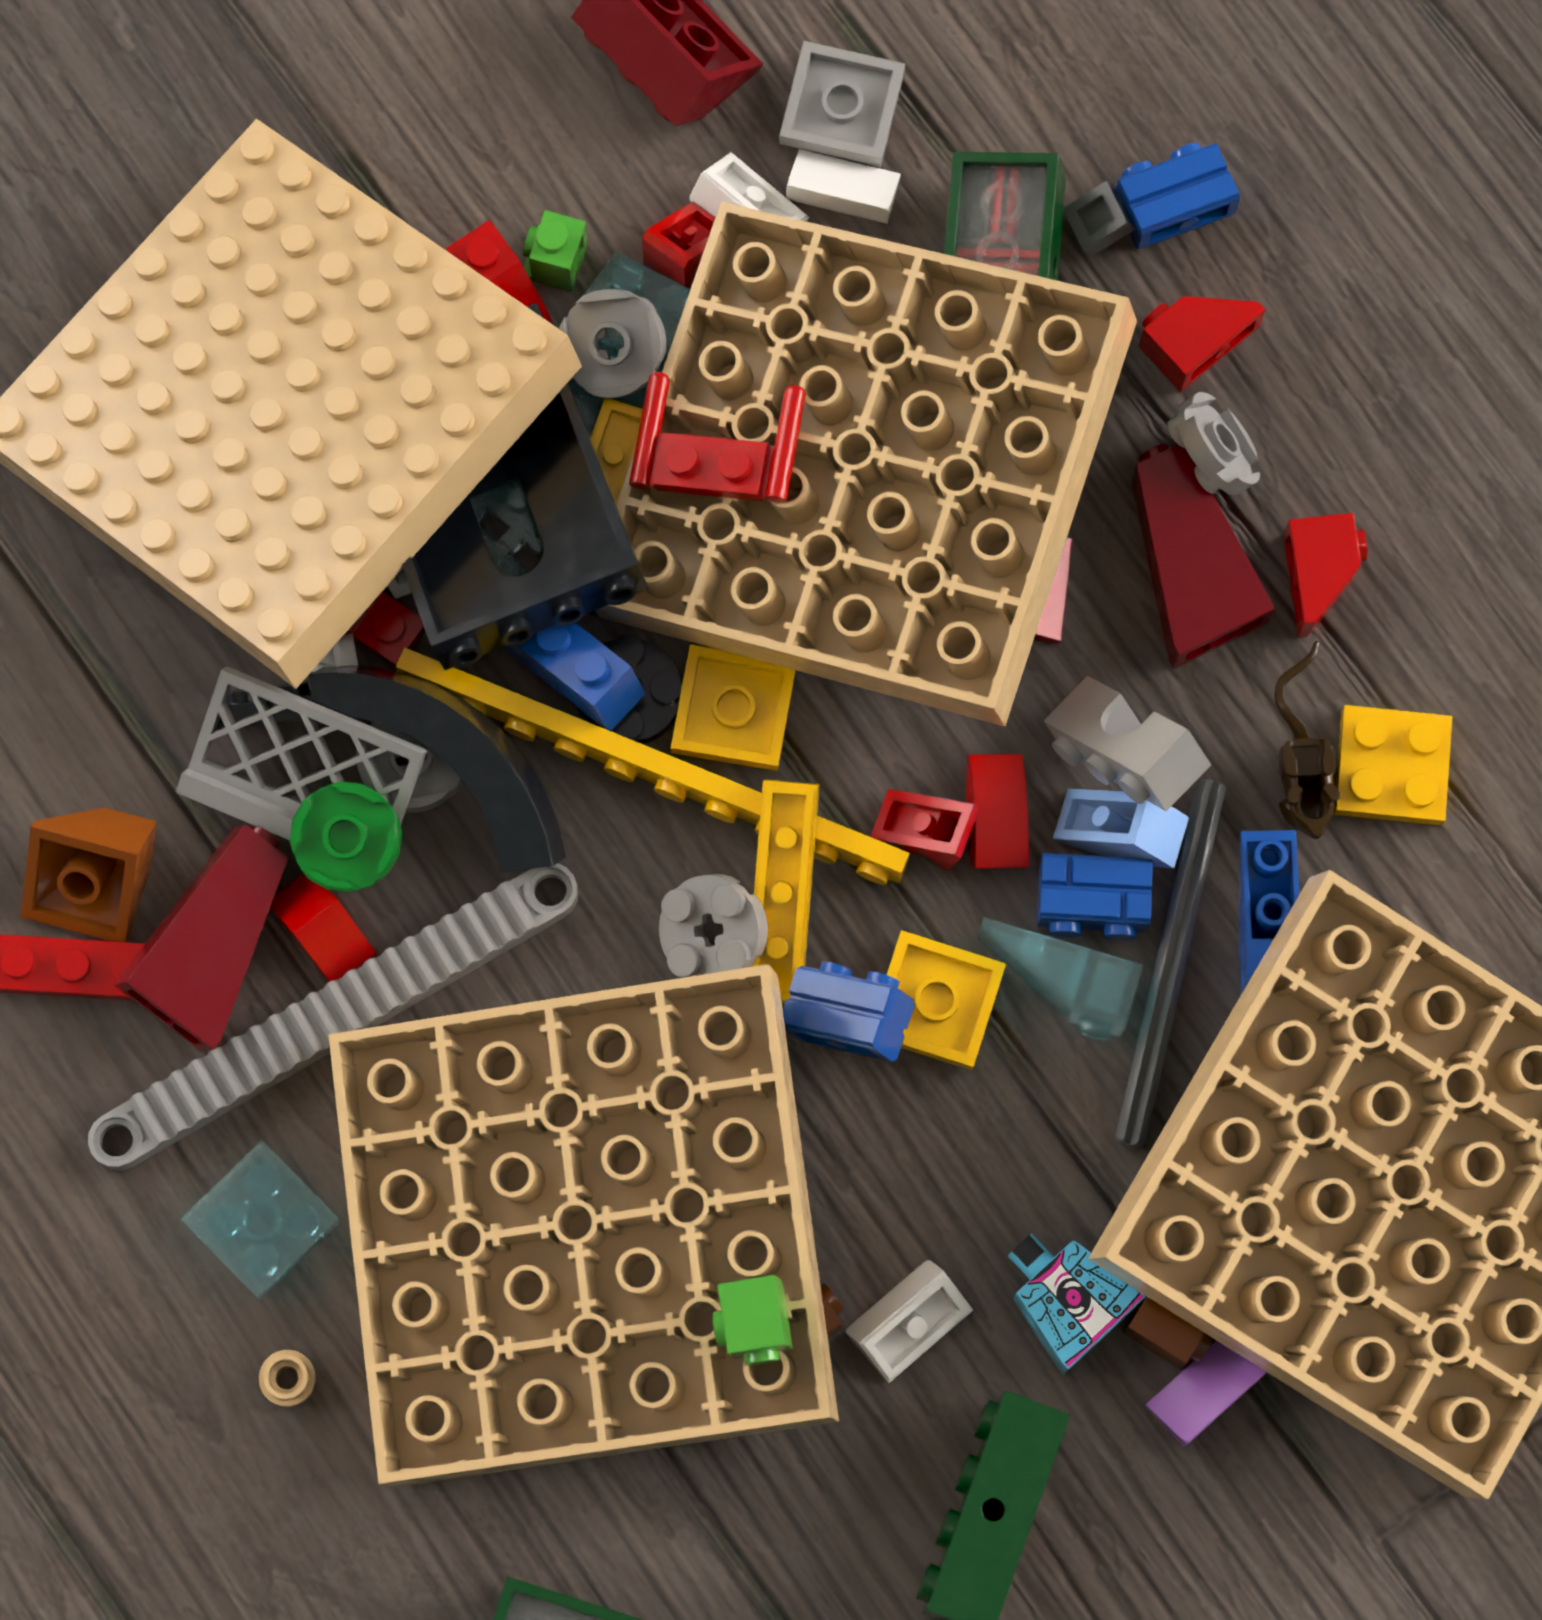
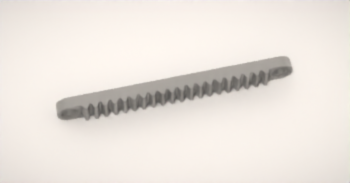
M557 863L552 867L530 869L511 881H504L495 890L480 895L476 901L462 905L457 912L443 916L438 923L424 927L419 934L405 938L401 944L396 947H389L379 957L370 958L358 969L349 970L339 980L330 981L323 989L309 993L304 1000L290 1004L285 1011L273 1014L264 1023L250 1027L245 1034L231 1038L226 1045L210 1050L203 1058L191 1061L186 1068L172 1072L163 1081H156L149 1089L132 1095L127 1102L102 1115L93 1123L88 1133V1146L91 1154L102 1166L110 1170L124 1171L171 1146L330 1054L328 1034L376 1027L565 918L574 910L578 902V886L574 875L567 867ZM556 878L565 884L566 895L559 904L546 906L536 899L535 889L543 879ZM117 1126L129 1129L133 1137L130 1150L118 1157L106 1154L102 1146L105 1133Z

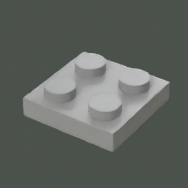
M803 41L779 135V144L881 167L905 73V63Z

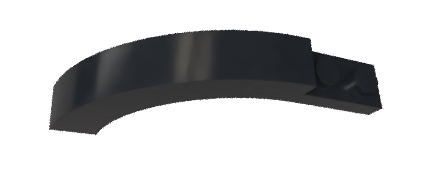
M335 666L316 670L309 674L311 691L309 689V682H302L296 689L290 684L276 686L345 716L378 722L397 729L417 739L438 754L460 776L477 800L488 822L494 840L500 872L552 867L566 857L558 822L551 802L538 776L521 751L507 735L481 711L459 696L434 683L406 673L364 666ZM242 689L229 691L226 702L236 722L258 713L249 692ZM266 700L269 708L277 705L273 702ZM290 709L273 714L276 722L302 719L299 713ZM221 717L217 729L225 727ZM261 719V720L256 721V722H254V723H251V724H249V725L264 724V723H263V721H262V719Z

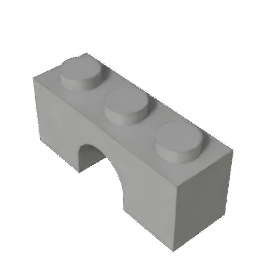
M1089 676L1043 721L1056 739L1052 743L1053 749L1069 765L1075 767L1078 763H1081L1101 783L1109 785L1113 781L1136 803L1143 804L1146 800L1164 811H1167L1211 766L1188 729L1155 711L1141 724L1121 693Z

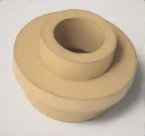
M281 1350L273 1353L264 1361L259 1372V1385L262 1393L269 1401L282 1407H292L304 1402L313 1392L316 1383V1373L311 1361L305 1355L295 1350ZM289 1368L296 1370L298 1374L297 1384L291 1389L281 1388L278 1384L279 1374Z

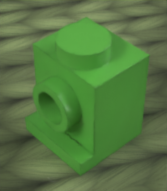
M547 210L544 211L540 225L538 227L533 225L530 227L523 250V256L527 257L524 269L531 281L573 292L588 245L586 221Z

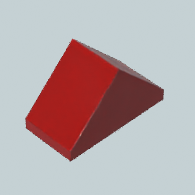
M691 202L646 229L642 237L643 265L686 295L692 287L715 217L695 202Z
M305 874L274 896L270 909L328 982L339 980L349 970L358 969L365 961L377 956L374 948L339 900L330 890L309 880Z

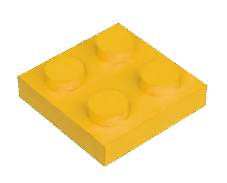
M690 644L671 743V753L778 771L796 670L714 648Z
M1344 705L1341 710L1336 787L1340 792V799L1334 802V815L1442 826L1446 819L1453 716Z
M901 930L887 972L888 976L900 982L898 989L911 997L915 1005L908 1028L903 1031L904 1040L901 1048L972 1071L1006 963Z

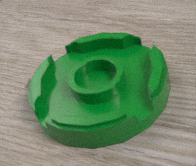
M340 781L322 787L302 801L292 819L290 845L293 855H295L296 861L306 877L327 890L355 892L372 887L389 874L400 855L402 830L397 812L384 795L364 784Z

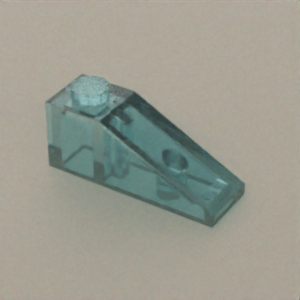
M983 918L978 939L1002 962L1006 963L1015 974L1066 1021L1078 1024L1077 1031L1079 1033L1105 1041L1110 1039V1035L1121 1037L1130 1014L1143 968L1142 964L989 918Z

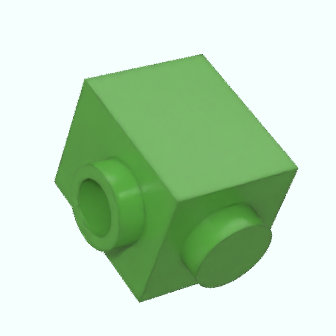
M769 1275L717 1284L721 1311L713 1312V1327L719 1347L727 1345L729 1355L734 1358L744 1357L745 1366L777 1362L780 1360L778 1351L793 1349L783 1282L779 1277Z

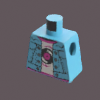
M1031 1233L1008 1255L1012 1262L1029 1279L1015 1294L1013 1300L1057 1368L1065 1374L1136 1308L1146 1296L1090 1261L1088 1258L1091 1252L1076 1241H1071L1054 1257Z

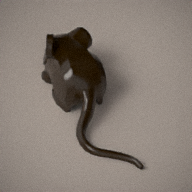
M1319 641L1314 642L1310 653L1302 661L1279 677L1274 693L1276 707L1294 735V740L1286 741L1279 751V771L1286 799L1279 803V809L1284 819L1290 825L1298 827L1304 834L1313 839H1319L1323 835L1335 810L1334 802L1340 799V792L1333 783L1336 757L1329 739L1310 738L1301 719L1285 703L1284 690L1287 683L1314 660L1318 653Z

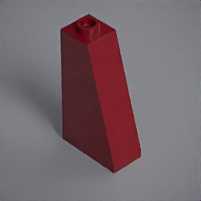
M1160 444L1149 449L1139 457L1140 463L1136 464L1131 481L1168 660L1173 669L1268 624L1275 607L1214 495L1207 492L1198 482L1194 472L1197 465L1190 457L1186 448L1179 445L1169 448L1167 444Z
M244 824L233 828L115 983L117 988L200 1052L214 1050L222 1039L288 857L277 849L280 845L279 841L260 826L253 825L250 828Z

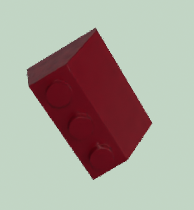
M582 0L571 16L584 31L585 38L593 46L603 50L619 67L622 77L629 83L637 86L654 103L656 112L675 126L707 116L759 72L764 65L702 0Z

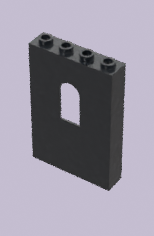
M537 303L527 306L543 318ZM569 382L413 558L410 556L402 565L430 645L444 670L455 666L464 667L477 662L482 655L505 646L521 645L529 641L533 635L553 625H571L578 622L587 613L607 605L626 603L637 593L649 589ZM520 479L544 544V554L540 563L532 571L519 576H510L501 573L495 568L470 498Z

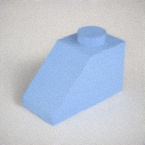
M1068 788L1053 839L1059 843L1104 857L1153 859V867L1174 868L1189 817L1172 806L1167 811H1164L1146 800L1143 804H1138L1127 796L1124 791Z

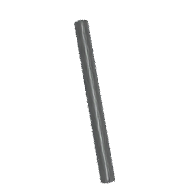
M1200 779L1195 788L1115 1135L1117 1143L1130 1148H1142L1146 1142L1226 792V787L1223 783L1211 779Z

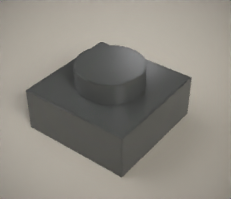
M1107 180L1064 207V213L1082 250L1090 257L1135 230L1115 187Z

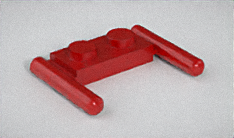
M655 372L649 376L629 480L630 486L637 489L656 488L657 491L753 501H763V499L775 503L787 502L806 392L801 386L790 385L784 391L775 445L772 446L768 445L767 442L665 432H662V435H660L670 379L662 372Z

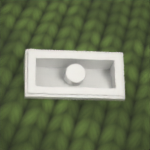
M799 149L787 183L786 198L790 201L888 224L901 174Z
M731 152L700 174L690 194L691 202H695L714 217H716L720 203L726 202L806 222L809 219L802 210Z
M927 1260L852 1323L845 1332L881 1376L890 1383L969 1315L973 1309L944 1270L932 1261Z

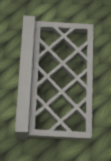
M225 666L220 671L189 767L182 772L176 793L254 826H260L268 832L290 840L292 819L302 801L311 795L306 785L328 775L332 783L345 782L340 770L363 761L375 786V791L384 795L397 812L401 827L428 750ZM231 685L250 693L258 713L237 722L235 721L226 702ZM266 700L273 702L277 705L269 708ZM290 709L300 714L309 733L286 743L273 714ZM221 717L225 727L216 730ZM262 719L275 748L252 756L240 728ZM316 721L321 722L327 726L319 729V726ZM340 730L351 736L359 754L336 764L323 735ZM225 734H229L241 759V762L229 767L207 759L212 741ZM312 740L325 769L302 777L290 749ZM366 742H369L378 747L369 749ZM390 751L409 759V763L402 779L386 785L374 760V756ZM279 754L292 782L276 788L264 782L256 763ZM246 769L249 776L238 771ZM399 788L394 802L390 792ZM296 790L298 796H295L288 792Z

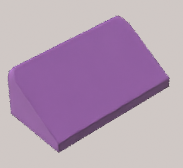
M1215 1341L1199 1363L1193 1361L1145 1406L1183 1448L1267 1372L1220 1342Z

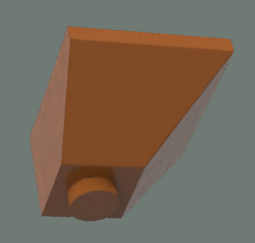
M106 807L34 821L30 827L20 917L108 941L127 942L152 866L157 821Z

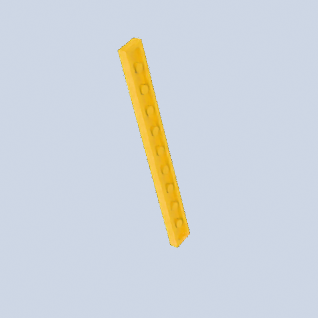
M404 647L396 665L397 672L406 673L434 683L459 696L484 715L504 722L503 729L508 733L526 741H533L535 736L553 742L555 743L553 749L556 752L575 761L583 762L585 756L604 763V771L618 779L634 782L635 777H639L656 784L654 791L665 798L683 803L685 798L688 797L705 804L704 811L719 820L734 823L737 817L756 825L755 832L759 835L761 792L454 667L444 670L439 661ZM817 815L815 859L828 864H835L837 859L857 866L856 873L866 880L886 885L889 879L900 884L908 865L910 853Z

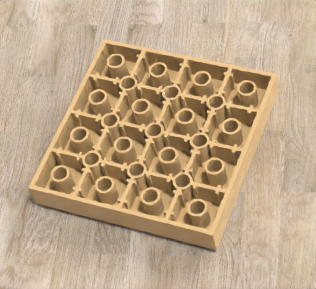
M256 119L0 397V463L296 689L403 569V563L410 556L413 558L577 373L582 365L567 334Z
M721 202L662 373L669 377L670 385L660 435H662V432L767 442L768 445L774 446L784 391L790 385L801 386L806 392L787 502L775 503L763 499V501L664 492L657 491L656 488L637 489L629 485L634 459L633 454L616 505L649 589L637 593L626 603L607 605L595 610L600 618L1006 726L1137 323L1129 298Z
M1327 870L1309 877L1088 1259L1463 1497L1488 1500L1542 1403V1006L1333 871Z
M769 964L328 1034L378 1484L399 1487L839 1422L778 975ZM776 1275L783 1282L793 1349L778 1351L780 1360L777 1362L745 1366L744 1357L734 1358L728 1354L727 1345L719 1347L713 1327V1312L721 1311L717 1284Z

